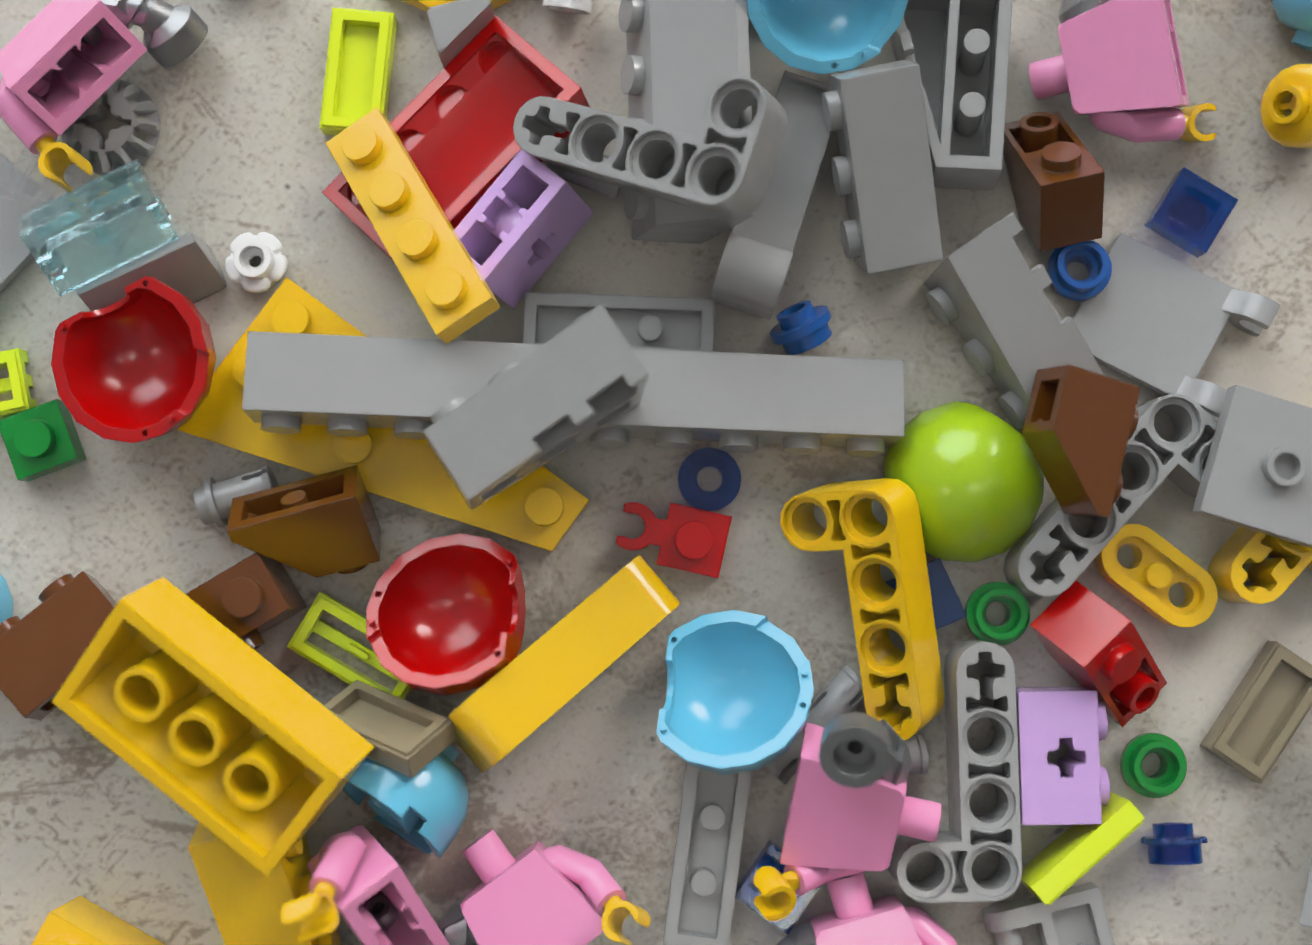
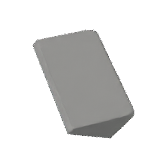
M187 232L77 283V286H74L80 299L91 311L121 300L126 295L124 288L145 276L158 279L189 298L192 303L223 290L226 287V280L211 247L193 233Z

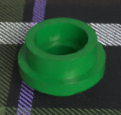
M1005 582L985 583L976 588L966 602V624L971 633L980 641L995 643L999 646L1007 645L1018 640L1028 627L1030 621L1028 601L1024 594L1011 584ZM994 601L1000 602L1006 610L1004 621L996 626L990 624L986 618V609Z
M1149 732L1134 737L1126 744L1120 757V770L1124 781L1133 791L1149 798H1162L1174 793L1181 786L1186 776L1187 762L1185 754L1177 742L1166 735ZM1150 753H1156L1160 759V768L1154 775L1147 776L1142 769L1143 759Z

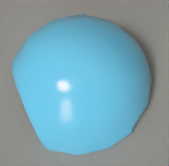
M747 0L749 19L764 47L788 66L816 74L853 70L880 54L881 48L901 25L908 0Z
M739 610L703 614L675 629L668 636L665 658L667 666V694L664 708L659 709L656 732L660 741L668 749L692 767L724 775L758 770L787 752L808 722L814 692L810 660H807L793 637L767 621V616Z

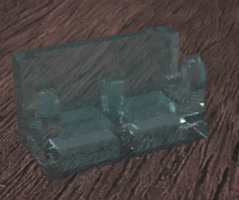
M138 159L74 189L72 192H68L20 215V237L60 297L178 239V234L170 221V213Z

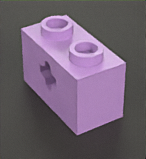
M521 149L455 228V232L490 290L514 309L525 296V292L532 288L594 212L566 181L531 154Z
M1080 686L1016 687L1021 825L1102 824L1101 806H1107L1109 803L1110 782L1106 768L1100 766L1099 740H1105L1107 736L1108 720L1104 703L1097 701V691ZM1060 744L1068 746V757L1058 758L1057 765L1047 761L1048 751L1058 750Z

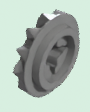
M117 79L62 134L63 143L69 145L91 163L93 174L108 177L120 176L139 168L152 155L160 136V118L152 99L134 82L129 83ZM110 106L111 114L119 121L125 122L128 125H121V128L111 129L109 137L105 139L104 144L103 135L87 125L94 124V121H103L106 111L109 110Z

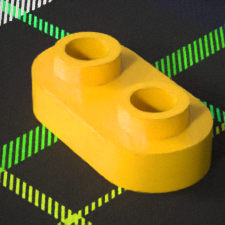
M1125 524L1095 558L1096 567L1107 582L1166 625L1175 627L1197 626L1206 621L1215 610L1218 593L1211 575L1156 532L1144 525ZM1124 544L1132 548L1135 556L1134 562L1128 568L1120 565L1117 559V552ZM1175 583L1180 584L1185 591V599L1177 607L1170 602L1168 597L1169 589Z

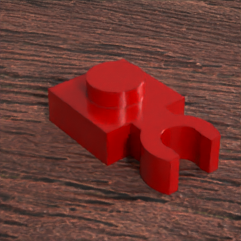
M637 502L624 504L623 512L640 516L645 523V530L640 537L635 539L617 536L615 543L618 546L630 551L644 549L650 544L660 546L657 565L719 578L732 516L670 502L667 519L663 520L656 518L651 509L644 504Z

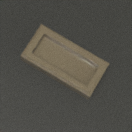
M1268 640L1200 746L1251 781L1262 784L1312 707V665L1279 642Z
M359 680L353 682L324 705V707L374 746L367 758L410 778L414 777L457 739L454 724L450 719Z

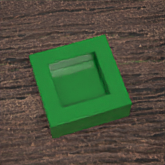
M54 399L0 420V432L15 475L19 481L29 482L87 460L71 414L62 400Z

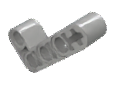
M784 71L775 99L779 101L786 112L788 120L786 134L762 203L755 210L753 217L734 226L729 234L710 299L715 300V303L768 320L771 319L784 284L797 236L831 134L827 130L822 108V93L831 91L829 84Z
M734 76L724 80L714 89L708 100L697 136L563 100L541 96L528 100L519 109L514 120L513 132L515 141L522 150L559 170L721 217L741 219L757 210L765 197L786 134L788 120L783 106L760 84L748 77ZM758 104V112L753 122L747 127L738 129V122L742 112L749 106ZM566 130L570 132L569 143L561 138L554 137L555 132L564 133ZM617 138L613 154L603 161V154L607 144ZM675 153V162L671 171L664 177L659 178V169L663 160L670 154ZM735 168L736 177L732 187L726 193L718 196L717 184L721 176Z
M1169 394L1139 405L1137 407L1138 424L1133 436L1127 443L1124 459L1133 468L1134 479L1127 490L1122 488L1119 498L1112 505L1110 518L1092 517V529L1083 538L1073 531L1069 522L1070 515L1063 512L1055 498L1035 520L1030 530L1009 550L1005 557L1003 568L1007 582L1018 588L1024 595L1050 597L1061 594L1075 582L1166 477L1183 492L1196 497L1204 472V458L1210 451L1218 421L1194 400L1185 395ZM1158 410L1169 414L1174 422L1175 431L1170 442L1160 438L1155 431L1154 418ZM1058 545L1070 550L1054 552L1043 565L1044 571L1049 575L1047 579H1032L1030 577L1036 569L1035 565L1030 561L1031 557L1047 556Z
M970 639L961 641L952 647L946 656L944 665L949 831H938L935 842L900 836L895 840L888 868L889 873L904 893L919 902H994L1009 897L1016 891L1021 882L1022 847L1015 667L1009 653L998 644ZM980 658V660L990 662L991 672L990 674L980 675L978 681L977 679L967 677L966 669L967 665L978 663ZM981 695L993 699L994 704L992 707L979 703L966 704V698L971 697L980 700ZM988 717L994 726V739L985 749L973 751L967 740L968 729L977 719ZM983 784H993L996 789L997 798L992 810L982 815L972 814L969 801L974 789ZM988 850L997 851L999 864L996 872L987 879H973L971 869L976 856ZM923 851L934 854L935 867L930 876L920 881L907 879L906 865L913 855Z

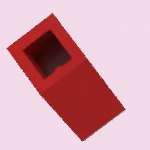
M1077 580L1030 624L1050 656L1081 687L1096 690L1097 701L1104 703L1107 714L1122 728L1136 714H1141L1148 710L1158 698L1160 690L1167 684L1132 621Z

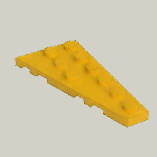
M287 277L213 373L209 395L185 425L176 429L315 475L357 465L367 492L549 551L556 549L590 503L589 499L547 468L541 466L471 510L429 446L427 439L400 438L394 436V428L368 427L367 435L361 437L332 435L327 432L328 426L301 425V432L298 434H276L262 431L261 423H254L242 410L248 331L366 336Z

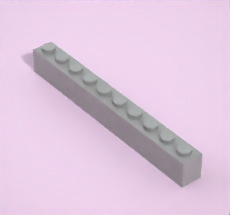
M248 331L242 410L254 423H261L262 431L269 433L298 434L301 432V425L328 426L327 432L329 434L337 436H366L368 427L394 428V436L400 438L426 439L424 430L433 424L430 418L438 409L459 397H465L466 400L487 386L489 380L499 371L515 362L522 361L544 344L452 340L446 344L438 339ZM632 348L648 372L640 404L590 435V444L601 447H623L629 445V438L655 439V447L682 450L692 448L693 440L719 441L720 450L751 452L758 449V443L783 444L784 453L796 455L820 453L821 446H846V454L849 456H882L885 454V448H891L904 437V360Z

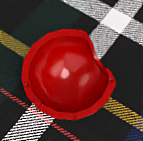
M148 276L124 288L126 295L118 302L102 309L79 312L59 323L55 330L51 366L58 396L76 422L103 439L139 443L166 435L185 425L209 395L216 362V353L209 324L189 298L158 279Z
M463 533L428 539L401 554L378 579L366 608V639L370 642L381 666L413 689L440 695H450L478 689L487 683L517 657L521 648L525 628L526 603L523 575L518 560L513 553L490 538Z

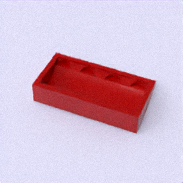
M497 16L390 122L454 230L521 150L515 141L513 132L514 120L519 109L528 100L538 96L551 97L590 108L579 85ZM567 130L564 133L555 132L554 137L564 140L570 132ZM341 172L322 193L393 261Z

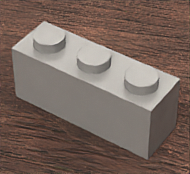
M900 60L829 74L831 91L822 93V108L827 130L829 132L837 131L840 156L831 159V170L837 195H846L849 219L840 222L841 239L846 257L848 259L855 257V262L867 274L942 260L943 252L919 64Z

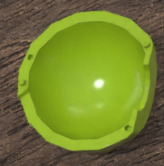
M963 401L949 402L918 413L904 426V437L888 449L882 461L884 462L883 478L899 479L909 485L916 494L920 508L925 552L943 561L978 562L1006 552L1030 530L1043 501L1044 474L1024 436L993 413Z

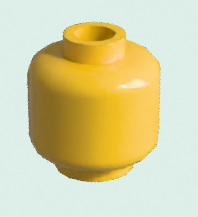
M1296 64L1280 71L1269 82L1262 95L1260 107L1262 126L1271 139L1285 147L1312 149V64Z

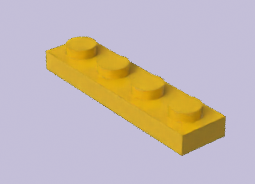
M377 107L325 143L432 329L442 341L448 344L501 308L390 122Z

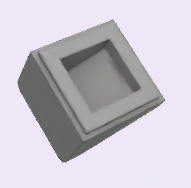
M457 0L429 7L430 9L427 10L443 67L445 68L495 17L490 0Z

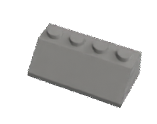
M621 0L619 25L621 31L626 32L627 56L623 61L621 69V88L624 94H628L629 118L697 136L708 100L714 89L724 80L734 76L750 78L747 0ZM751 106L742 112L738 122V129L747 127L752 123ZM675 153L670 154L663 160L659 169V178L664 177L671 171L675 162ZM735 168L721 176L717 184L718 196L726 193L732 187L736 177ZM626 189L624 196L625 215L629 220H632V240L702 244L755 215L754 211L751 215L741 219H729Z

